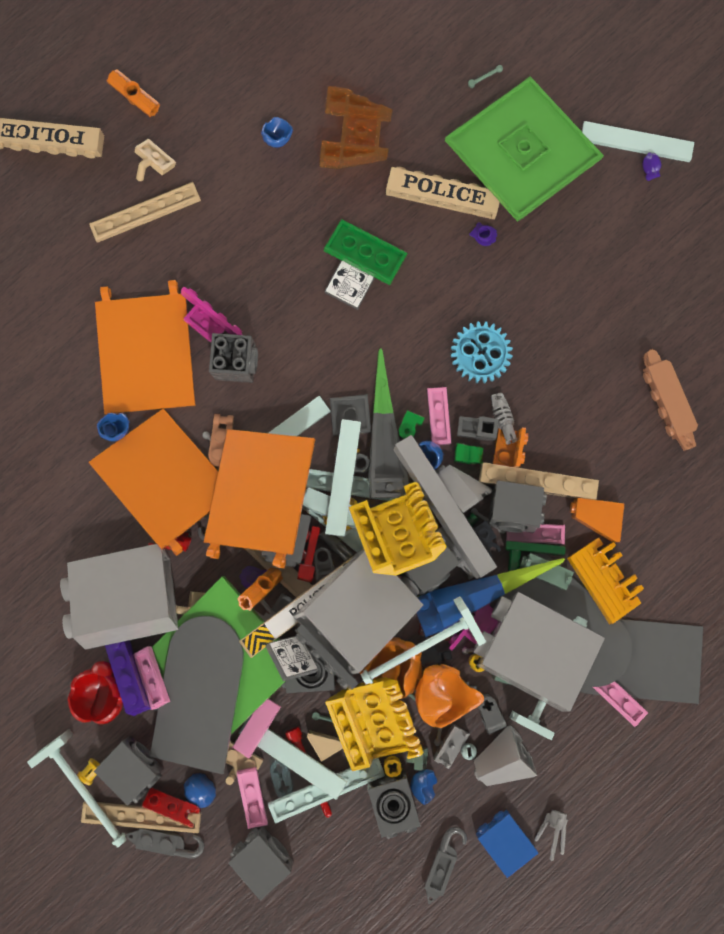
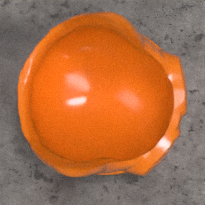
M393 637L364 667L360 674L365 669L368 672L416 645L410 641L401 640L399 637ZM422 652L399 664L402 670L397 681L403 694L401 699L406 698L416 690L417 684L422 677ZM381 675L373 678L372 680L380 679Z
M441 664L429 666L424 670L423 676L416 687L415 701L422 720L432 727L442 728L481 705L484 701V696L481 692L468 686L463 681L459 670Z

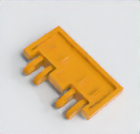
M596 538L567 559L610 625L641 604L638 597L634 596L641 592L644 587L638 585L630 592L626 587L636 581V575L630 576L619 584L624 575L616 563H612L623 555L621 552L615 553L608 559L605 553L612 550L616 544L611 542L598 551L597 548L602 546L603 543L600 538Z

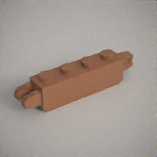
M650 349L643 355L646 368L643 370V378L650 385L652 390L650 392L651 397L658 404V413L667 425L665 426L667 434L672 439H677L683 451L696 446L693 431H696L698 424L671 362L668 360L661 361L658 352Z

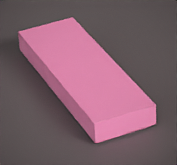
M446 387L427 388L431 441L438 445L451 444Z
M540 524V528L534 533L506 532V541L565 544V525Z
M147 646L134 653L133 656L151 710L170 702L152 646Z
M615 681L605 686L593 687L634 727L648 714Z
M268 698L252 714L232 748L250 758L281 706Z
M257 767L237 770L248 829L266 826L268 821Z

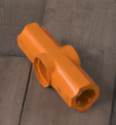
M118 69L112 70L107 83L127 98L130 104L137 106L149 117L155 116L160 107L159 102L142 90L138 83L131 81ZM137 91L135 95H130L132 92Z
M270 567L238 597L239 606L243 610L250 611L283 579L282 572L278 568Z

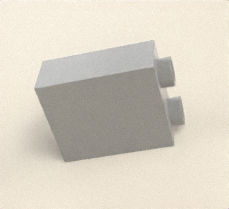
M157 544L67 563L68 577L61 579L60 588L63 599L66 602L70 601L71 614L63 616V629L68 639L74 638L84 649L178 630L171 561L164 548L161 550Z
M363 549L356 553L293 617L300 625L303 624L351 675L360 673L418 612L423 604L416 597L419 594L418 588L408 578L402 577L400 579L397 575L373 573L366 552Z
M520 592L512 595L510 600L501 596L491 614L492 618L499 621L493 634L491 635L483 631L482 635L486 643L480 646L476 643L473 653L481 656L477 666L561 712H570L605 638Z

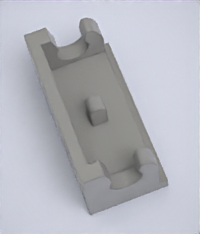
M452 723L433 756L434 761L442 763L449 769L470 733Z

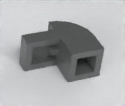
M460 416L457 436L485 441L496 440L499 419L480 416L477 419Z

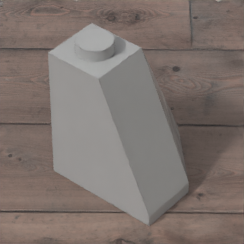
M442 465L435 471L462 513L492 492L490 487L451 465L447 467Z
M511 725L507 726L474 760L476 768L474 769V774L477 780H481L486 786L537 776L529 751H526L521 743L523 740L520 734Z

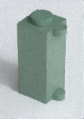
M529 553L527 557L523 556L520 567L525 568L549 561ZM557 565L535 578L561 590H567L574 572Z

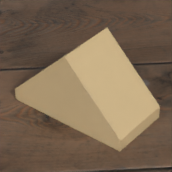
M309 730L307 738L321 762L343 749L338 737Z

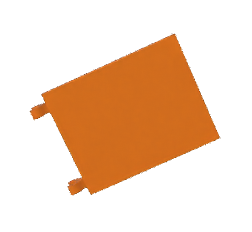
M176 280L168 281L169 295L111 300V289L108 286L100 287L102 301L95 302L104 414L196 406L189 326L184 321L187 315L186 298L178 294V282Z
M164 409L157 412L89 461L91 467L161 550L165 546H169L176 556L183 552L182 547L175 539L210 513L218 471Z
M227 429L204 543H210L206 556L219 559L220 545L275 552L273 566L285 568L286 554L293 555L315 443L314 438Z

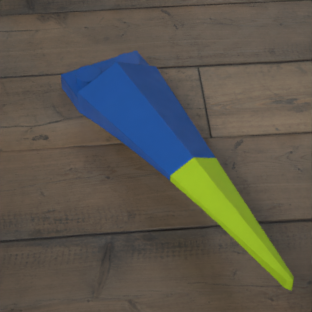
M561 558L434 590L417 597L423 604L416 614L425 637L441 632L460 621L459 619L462 618V615L453 601L460 596L472 614L524 583L563 563L565 559Z

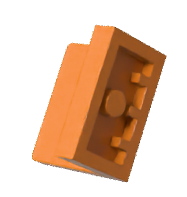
M522 427L519 431H515L518 441L512 443L511 440V444H506L503 431L498 428L492 464L516 468L524 464L525 452L522 451L528 441L526 428Z

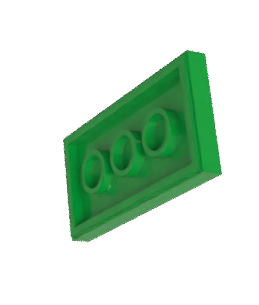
M341 219L324 247V252L388 285H391L408 254Z

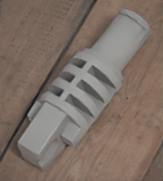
M503 393L491 395L495 419H499L498 428L503 431L506 444H511V440L512 443L517 442L518 438L513 428L515 422Z

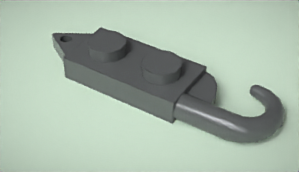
M451 827L444 833L439 849L436 852L424 884L428 904H431L440 895L443 896L457 860L456 850L449 845L452 835L460 834L463 839L462 843L466 844V833L459 827Z
M140 828L126 834V837L136 845V849L192 859L199 857L204 850V842L198 835H193V838L199 844L198 849L193 851L184 849V839L179 834Z

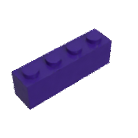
M130 640L105 645L125 712L135 716L151 709L133 656L134 651Z

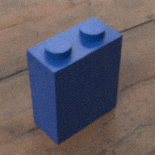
M506 809L504 812L499 811L495 814L494 820L489 824L484 823L477 830L476 836L508 878L535 857L538 851Z

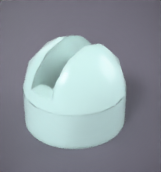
M466 743L461 748V754L465 759L472 760L477 755V749L473 744ZM467 747H471V757H468Z

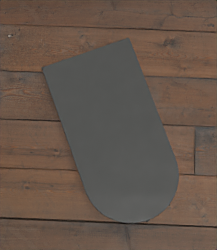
M531 553L547 561H553V559L546 554ZM573 577L567 590H561L533 578L503 595V597L510 600L512 595L520 592L572 621L579 616L588 621L586 624L587 629L605 638L585 679L584 686H605L624 675L632 657V641L628 630L620 620L609 625L589 592ZM499 598L491 602L489 605H491L494 608Z
M199 616L183 623L174 633L169 645L163 679L170 702L158 708L150 757L224 774L244 661L243 646L239 642L240 637L232 626L224 620L214 616Z
M619 619L631 637L632 657L624 675L615 682L632 698L699 704L703 627ZM583 685L580 690L582 693L600 695L593 687Z

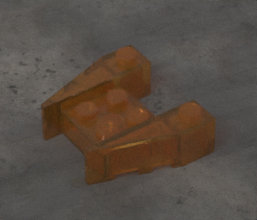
M328 86L325 114L344 116L341 143L322 140L320 167L342 169L386 160L389 149L378 147L381 121H391L393 110L381 104H375L364 96L360 97L347 88Z

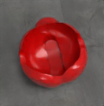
M98 661L91 669L79 673L72 680L68 705L71 714L76 720L84 723L93 721L97 724H107L118 716L123 707V702L109 662Z

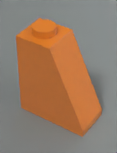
M575 498L574 502H571L570 513H573V519L611 542H620L624 503Z

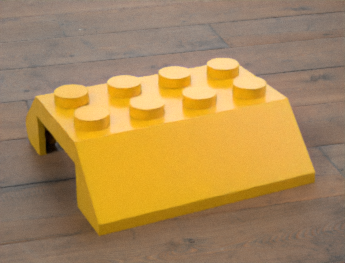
M418 482L404 486L406 495L373 508L369 507L367 500L348 507L373 573L398 575L434 561L446 549L441 533L435 532L438 526L427 501H422L424 494Z
M384 677L373 680L372 684L359 683L354 689H343L325 702L352 771L370 768L374 758L408 751L407 758L410 759L419 757L424 753L419 738L412 735L416 730L407 705L399 700L403 697V694L400 691L397 680Z

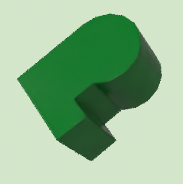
M407 410L399 428L400 438L404 440L410 435L414 437L416 424L422 426L425 418Z
M456 444L454 462L482 464L483 448Z

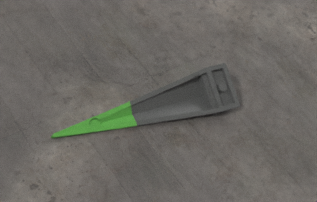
M379 349L368 473L370 498H399L406 495L404 486L409 484L408 475L405 467L393 450L395 444L400 441L390 398L383 350Z

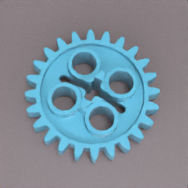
M478 321L476 327L470 323L469 330L463 327L462 331L464 334L458 332L457 337L459 339L453 340V343L457 346H451V350L455 351V353L451 354V358H456L452 364L459 365L456 371H463L461 377L469 375L468 381L474 377L476 383L480 379H482L483 383H486L487 378L493 382L494 375L500 378L501 374L499 371L505 373L506 368L504 366L510 365V362L506 359H511L513 356L508 354L513 348L507 347L511 340H504L507 334H500L502 328L494 330L495 324H492L489 328L487 322L481 326ZM479 336H486L488 342L481 343ZM471 347L473 353L468 355L463 351V348ZM479 350H480V351H483V350H484L485 353H484V355H483V354L478 355V351H479ZM490 351H497L499 358H492ZM475 362H482L484 369H477Z

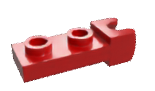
M312 526V531L307 533L305 542L309 543L308 549L303 550L301 561L305 562L300 564L297 580L312 583L315 570L312 562L320 531L319 527Z
M150 788L142 804L143 808L179 822L189 828H192L194 824L188 819V815L192 812L200 813L198 806Z

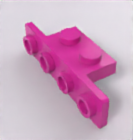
M186 287L181 289V295L194 305L192 310L185 316L184 321L209 342H212V333L223 334L226 331L231 335H243L241 329L236 325L232 326L229 324L223 314H217L212 310L213 307L207 301H201L195 291Z
M489 604L474 612L473 618L481 633L485 631L490 634L499 622L491 617L493 608ZM469 628L467 630L463 629L459 635L455 633L448 641L450 643L448 648L453 650L464 636L475 645L477 641Z

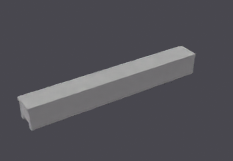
M410 435L395 444L394 452L412 480L420 484L425 500L476 579L497 568L413 436Z

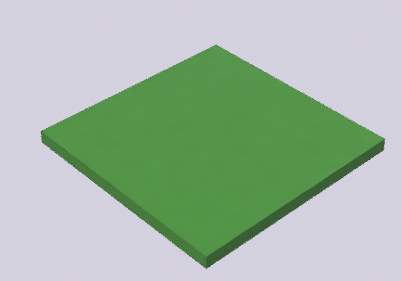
M531 77L524 80L445 137L446 143L517 222L600 161L604 156Z
M223 576L180 618L178 628L192 618L214 616L231 625L241 640L263 624L264 621L253 608L249 611L243 610L239 606L237 599L241 594ZM176 630L167 632L152 647L162 679H164L169 645ZM266 647L252 658L243 648L244 661L231 734L286 682H283Z

